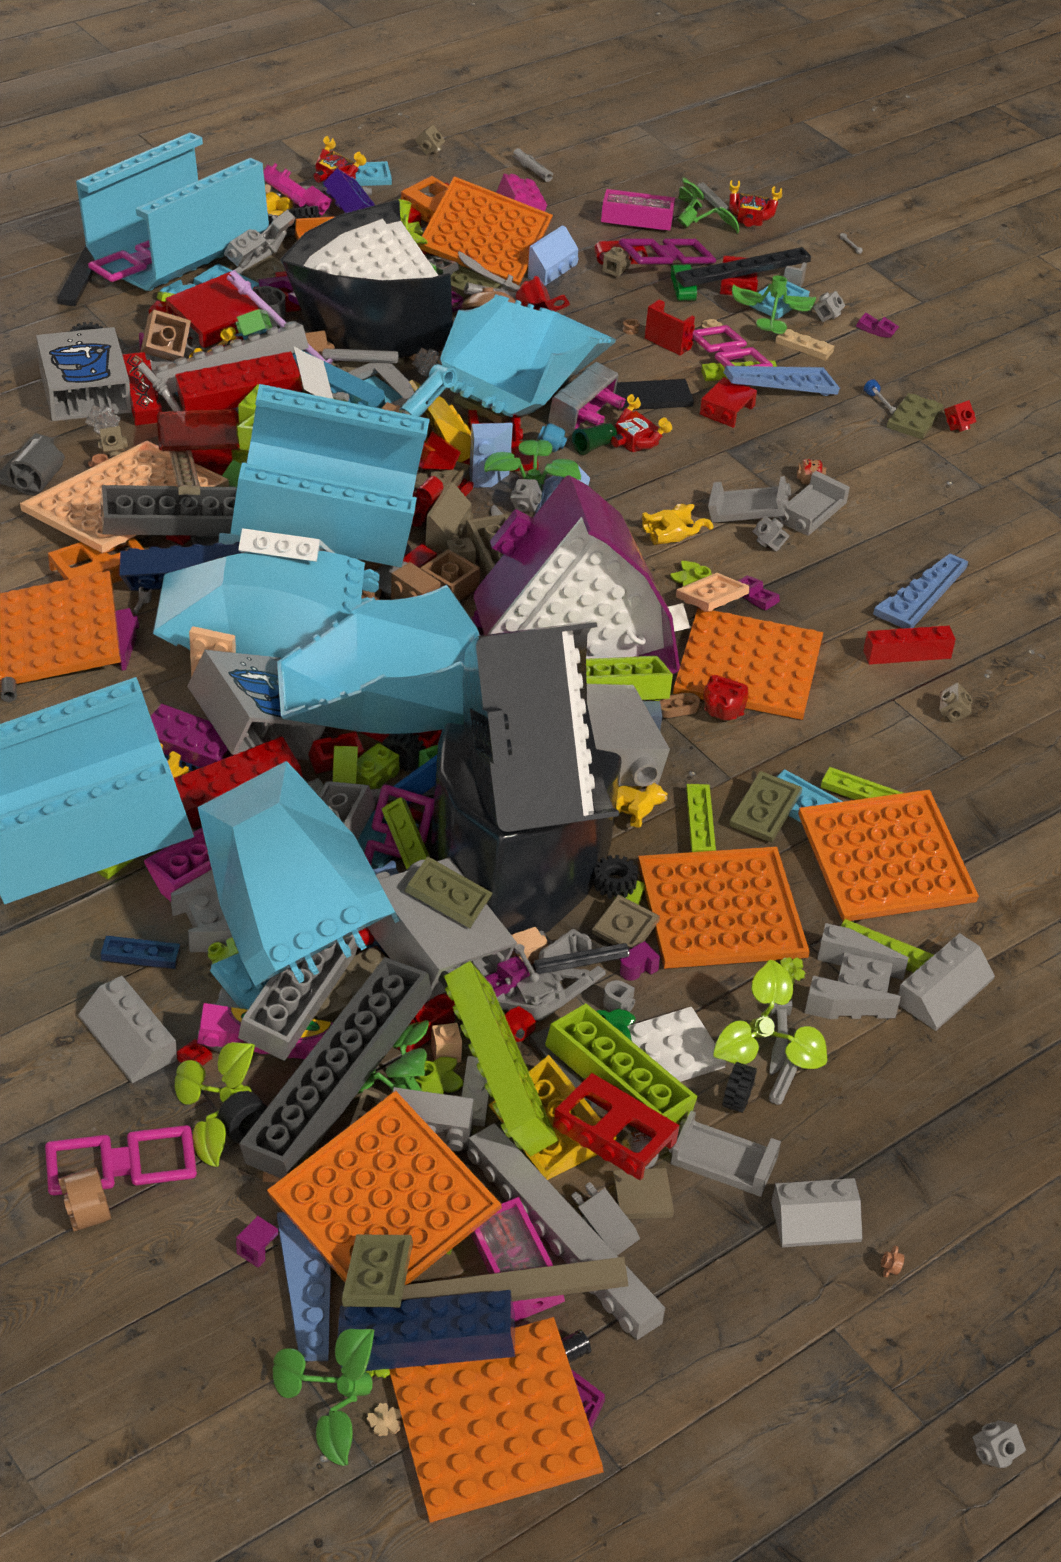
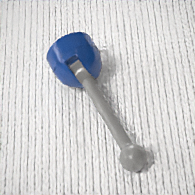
M875 379L869 380L864 386V391L870 396L877 395L890 409V413L893 414L897 408L892 407L880 394L881 387Z

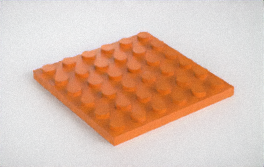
M454 176L422 235L428 241V244L418 243V247L423 251L469 268L461 261L458 255V251H461L477 261L489 272L507 280L508 274L513 276L512 282L520 286L528 269L529 248L544 237L553 215Z
M110 571L0 593V681L4 677H12L16 680V684L121 662Z
M698 608L675 681L673 694L693 693L699 699L704 700L703 691L710 676L718 675L748 686L749 696L746 709L803 720L823 632L713 610L703 611Z
M930 790L799 808V818L842 922L845 919L855 921L977 902L979 895Z
M777 847L638 856L637 863L642 882L645 885L644 890L649 910L660 916V921L654 927L664 969L782 960L784 957H791L792 959L809 957L810 951Z
M397 1091L386 1097L267 1190L268 1195L344 1282H346L356 1234L412 1235L413 1246L405 1285H408L502 1209L501 1203Z
M554 1317L515 1328V1357L389 1369L430 1523L604 1472Z

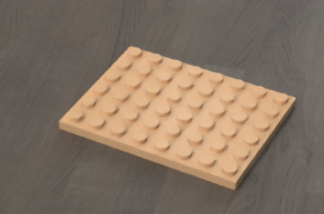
M145 441L20 503L21 511L102 553L107 552L136 535H108L102 533L100 503L102 485L177 486L170 453L162 447ZM195 464L200 487H229V479Z

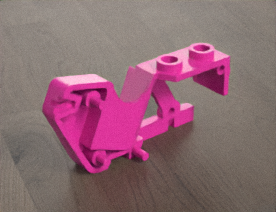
M276 163L273 166L266 165L263 173L264 181L268 185L273 186L300 207H304L305 204L308 206H318L319 214L323 216L333 201L314 186L306 190L289 177L291 172L286 168L283 172H280L276 169Z

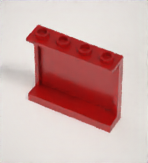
M230 272L166 298L167 314L176 313L181 318L191 320L190 327L199 334V343L203 348L222 341L223 339L220 334L229 327L235 329V335L239 334L236 322H238L237 317L261 309L247 295H241L238 289L227 280L228 275L232 276Z

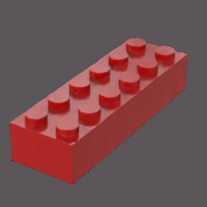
M291 351L175 374L177 393L186 418L237 408L242 400L258 384L302 393L301 375Z
M283 736L174 778L191 829L202 826L198 811L199 806L285 761L302 777L301 766Z

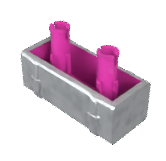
M598 362L587 367L582 374L552 398L549 423L563 428L569 434H572L575 429L580 428V423L585 421L594 425L604 423L605 416L597 412L607 403L620 410L625 404L624 401H626L625 398L615 394L618 373Z

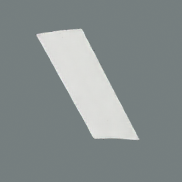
M294 347L304 390L316 396L333 399L324 361Z

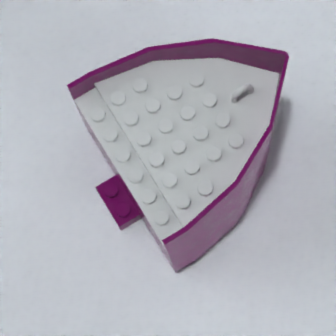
M567 475L533 518L517 509L511 513L490 540L492 549L504 555L474 593V601L484 635L594 621L597 622V627L591 628L588 633L586 659L658 656L672 674L679 671L680 664L672 614L619 511L587 484Z

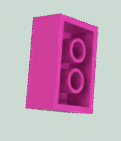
M503 174L496 193L545 212L547 203L535 181L528 178L526 180L521 179L515 174Z

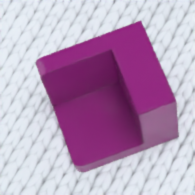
M257 1216L236 1237L237 1254L259 1268L265 1262V1247L278 1235V1228Z

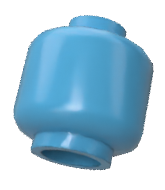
M549 423L547 426L543 425L537 440L549 441L552 444V452H557L559 448H564L568 438L564 437L565 430Z

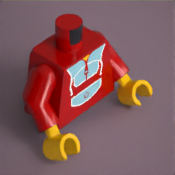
M633 394L628 396L629 406L623 410L614 426L617 435L612 436L611 443L616 448L623 446L630 452L652 449L654 446L659 445V440L663 437V433L671 432L672 425L666 417H663L658 422L659 428L639 412H632L633 409H637L641 405L638 397L634 401L635 397Z

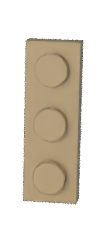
M787 329L785 333L776 336L775 343L825 361L834 351L833 345L825 341L816 340L808 335L799 334L791 329Z

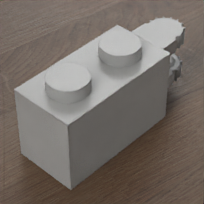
M590 1182L585 1185L586 1191L592 1198L586 1202L577 1192L571 1195L583 1215L582 1218L616 1255H619L640 1240L634 1225L605 1188L598 1193Z

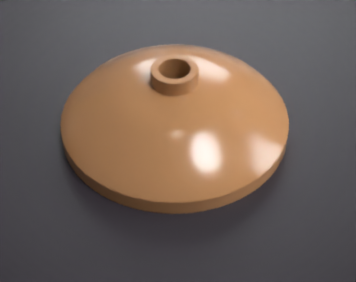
M493 287L482 288V292L475 293L463 301L461 309L480 307L493 299L495 294L508 297V301L515 303L516 300L504 292L494 291Z

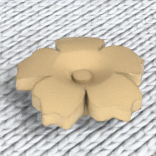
M379 1403L378 1407L374 1409V1413H368L366 1421L371 1428H374V1434L387 1436L388 1431L392 1434L400 1431L401 1422L399 1420L402 1417L400 1409L392 1407L388 1412L387 1403Z

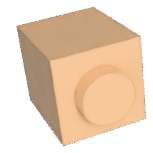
M536 927L512 934L517 944H522L525 947L524 953L531 965L534 964L535 960L539 959L540 951L548 947L546 937L541 935ZM513 950L511 958L518 956L522 960L521 956Z
M458 1023L432 1026L431 1048L434 1061L440 1057H451L457 1059V1063L461 1062L462 1039Z

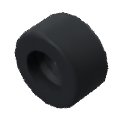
M239 1091L224 1101L219 1109L217 1118L224 1124L226 1134L234 1142L240 1143L267 1109V1106L255 1093Z

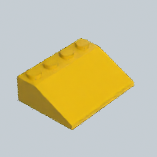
M414 380L409 381L414 392L421 386ZM438 396L426 409V415L431 421V426L435 432L461 451L457 461L463 462L470 458L471 432L466 423L464 424L461 416L457 414L452 404L448 405L442 397Z
M548 1055L532 1068L529 1073L553 1127L555 1109L576 1087L558 1064ZM585 1098L570 1111L572 1115L591 1126L596 1125L601 1120L600 1116ZM494 1100L492 1103L489 1104V1107L493 1110V1112L496 1114V1116L499 1118V1120H500L502 1123H504L503 1119L500 1118V1117L497 1115V1113L495 1112V1110H494V1107H493V1103H495V1100ZM555 1128L553 1130L558 1139L557 1142L533 1156H530L522 1149L547 1180L597 1156L596 1153L581 1146L565 1134H561Z

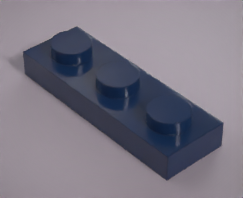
M106 935L101 950V961L176 969L181 948L180 944Z

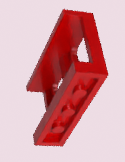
M593 1073L555 1109L553 1128L557 1129L561 1134H565L581 1146L588 1148L601 1156L605 1161H609L622 1169L626 1174L640 1181L644 1177L645 1167L665 1146L671 1149L676 1144L680 1126ZM584 1097L608 1111L594 1126L585 1123L570 1113ZM627 1124L652 1138L638 1153L631 1151L613 1139Z

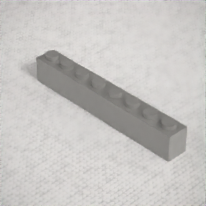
M296 321L285 323V327L279 329L272 327L267 329L266 333H254L249 335L248 339L242 341L241 339L231 341L230 345L224 347L223 345L214 346L211 348L212 351L206 353L204 351L196 352L191 358H178L175 360V363L169 365L163 363L157 365L156 369L151 371L158 379H162L161 382L164 381L165 385H168L170 393L177 392L175 374L291 351L295 353L294 347L304 350L309 348L303 325L296 323Z

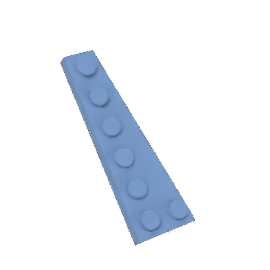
M726 366L724 374L733 384L816 392L824 396H829L830 394L838 395L840 389L824 367Z
M952 554L947 555L933 565L932 568L923 572L922 577L912 580L908 587H902L894 597H888L874 608L873 615L903 629L913 628L964 572L968 561Z
M277 1212V1224L283 1252L297 1349L304 1356L305 1361H328L331 1266L284 1212Z

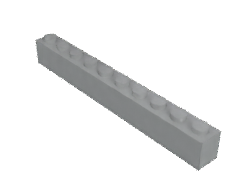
M495 1123L469 1137L467 1151L469 1160L474 1165L477 1164L484 1172L486 1179L489 1182H493L500 1189V1193L505 1200L510 1201L519 1197L538 1236L543 1237L548 1242L555 1255L560 1256L567 1264L618 1257ZM626 1266L628 1287L589 1292L597 1296L602 1302L604 1309L608 1313H612L619 1321L622 1329L626 1333H630L637 1341L663 1324L665 1307Z

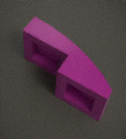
M866 312L856 324V327L868 333L886 338H891L899 328L898 325L885 317L879 321Z
M748 575L738 580L749 586V594L743 597L755 606L767 610L780 602L779 594L763 588V581Z
M515 956L497 964V971L485 978L492 985L498 997L503 993L507 994L510 992L512 987H517V983L527 978L530 973L524 962L518 956ZM510 978L511 984H506L505 979Z

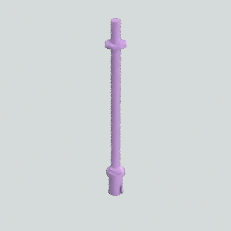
M233 270L230 272L232 276L228 275L227 280L238 289V292L241 295H247L262 310L267 311L268 316L281 328L285 327L284 324L286 322L251 289V283L245 281L237 271ZM309 344V348L304 349L307 353L329 364H332L333 362L331 358L325 360Z

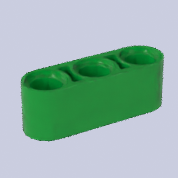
M691 265L671 266V280L677 301H696L697 299L696 285L683 287L676 279L677 272L692 269Z

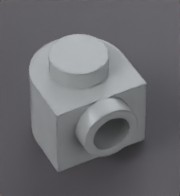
M619 980L607 983L604 992V1007L610 1012L616 1009L630 1012L635 1004V999H633L635 988Z

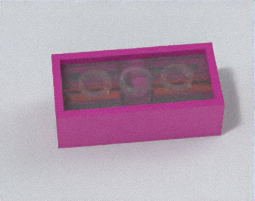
M606 189L601 222L670 231L675 197Z
M519 1197L502 1203V1209L471 1233V1237L489 1274L553 1266ZM564 1295L513 1301L515 1322L565 1302Z

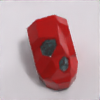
M518 1006L510 1009L505 1014L516 1042H522L535 1030L536 1021L534 1017L522 1007Z

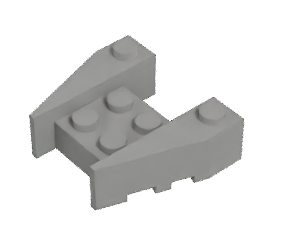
M210 870L171 893L172 915L175 916L186 912L193 926L192 929L188 930L190 953L208 952L209 946L215 942L227 946L226 940L232 937L220 907L213 872Z
M826 923L817 960L841 965L838 981L813 976L805 1014L827 1019H838L839 1016H851V1019H861L862 1015H876L877 1019L896 1018L901 996L887 993L890 977L903 980L909 957L850 928Z

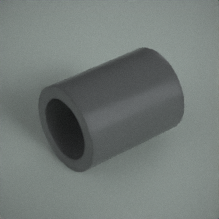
M4 677L0 681L1 699L3 701L12 702L17 698L16 680L12 677Z

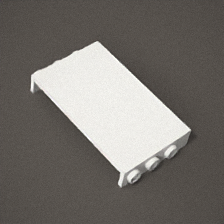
M243 528L238 549L242 553L250 552L317 562L319 551L334 553L320 539Z

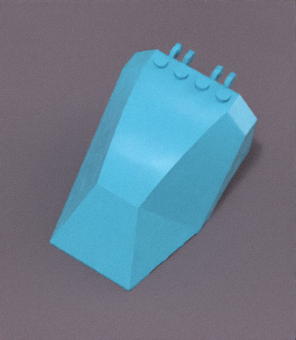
M495 294L493 299L472 310H458L440 359L443 366L453 368L457 372V381L450 388V391L460 393L464 398L470 396L473 400L479 402L482 400V406L492 408V411L495 413L502 411V414L513 417V415L522 416L528 415L545 405L564 383L616 342V339L558 312L540 307V310L533 309L534 305L528 304V307L522 306L519 300L512 303L508 301V297Z
M326 551L318 552L317 562L250 552L222 557L164 575L153 634L175 646L180 644L190 650L189 631L194 626L235 635L236 653L280 657L282 659L297 647L301 649L315 640L313 638L314 635L318 634L321 636L334 627L332 623L335 620L338 623L352 614V608L371 599L368 597L361 599L362 590L375 593L379 589L378 581L380 574L371 569L364 571L365 563L356 558Z
M445 585L432 592L405 599L376 600L373 597L352 608V614L338 623L335 620L332 623L334 627L321 636L318 634L314 635L313 638L315 640L303 649L297 647L277 661L280 710L283 719L359 732L383 734L420 733L443 729L448 723L464 724L463 670L465 652L467 647L480 634L448 585Z
M287 761L198 807L220 907L242 962L255 987L260 991L265 987L264 981L290 967L298 982L301 983L304 981V975L301 969L298 968V963L306 960L310 972L316 975L319 973V970L311 956L339 943L343 953L348 958L352 955L348 944L344 941L345 938L353 935L358 948L363 950L367 947L358 931L389 915L392 916L395 923L400 921L356 837Z

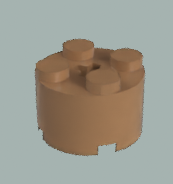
M97 1167L58 1178L62 1193L65 1194L64 1203L67 1214L71 1215L69 1217L74 1232L111 1220L109 1206Z

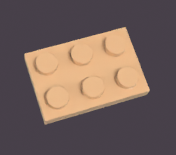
M719 573L712 574L676 590V598L683 600L686 604L700 607L703 611H712L721 605H726L728 602L749 594L748 585Z
M194 626L189 631L191 677L204 650L236 653L235 635Z

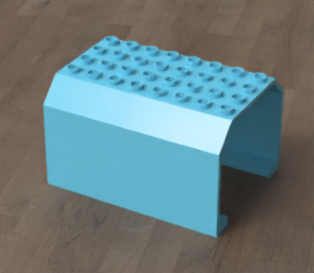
M190 132L77 180L76 184L86 247L93 258L97 260L121 250H125L130 254L137 252L135 250L137 244L149 240L150 248L148 250L151 251L152 263L147 265L145 270L122 278L146 291L153 290L154 287L161 284H166L169 280L176 277H181L184 273L196 270L199 266L208 264L216 258L223 257L229 242L247 230H256L262 234L269 227L263 163L248 158L198 181L195 147L202 145L203 140L202 137ZM121 258L100 267L114 274L134 265Z
M259 384L247 463L242 462L230 534L241 536L243 528L320 539L336 554L402 567L415 511L416 497H412L424 441L427 436L429 419Z
M137 677L0 724V896L4 905L194 837Z

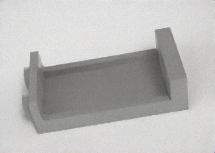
M815 471L811 475L810 484L788 502L784 516L775 518L782 524L809 536L847 503L850 487Z
M785 476L780 477L779 486L724 491L722 482H714L708 504L712 523L764 518L765 516H784L785 508L788 507V496L791 495L790 484L786 483Z
M690 1111L687 1119L682 1118L678 1131L680 1135L677 1138L676 1144L669 1149V1152L672 1153V1165L757 1196H762L777 1161L781 1141L771 1138L767 1147L696 1122V1112Z

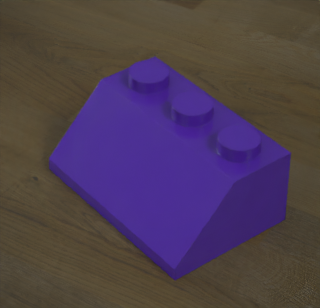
M338 168L323 183L327 188V194L336 200L335 204L341 210H344L345 213L375 205L357 180Z

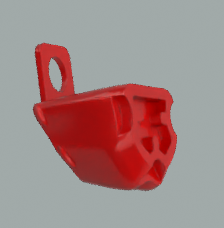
M534 276L531 281H524L515 295L516 300L521 301L522 306L528 307V304L534 305L533 309L540 310V307L556 312L570 305L565 295L550 299L546 287L538 276ZM558 300L564 301V303L560 306L554 305V303Z
M711 675L703 691L704 710L710 716L722 720H733L743 716L749 696L748 686L718 675Z

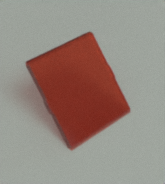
M235 409L159 412L157 414L159 450L199 451L237 449L240 447L237 411Z

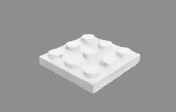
M692 1007L627 1026L631 1033V1041L680 1082L725 1068V1060L713 1057L715 1043Z

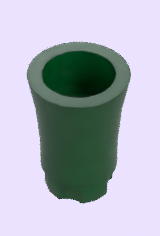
M610 422L577 428L572 433V443L579 454L586 455L601 446L609 444L612 436L617 435V431Z

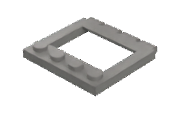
M370 362L347 372L361 380L379 372L403 397L391 402L393 405L401 407L414 393L409 380L392 363Z

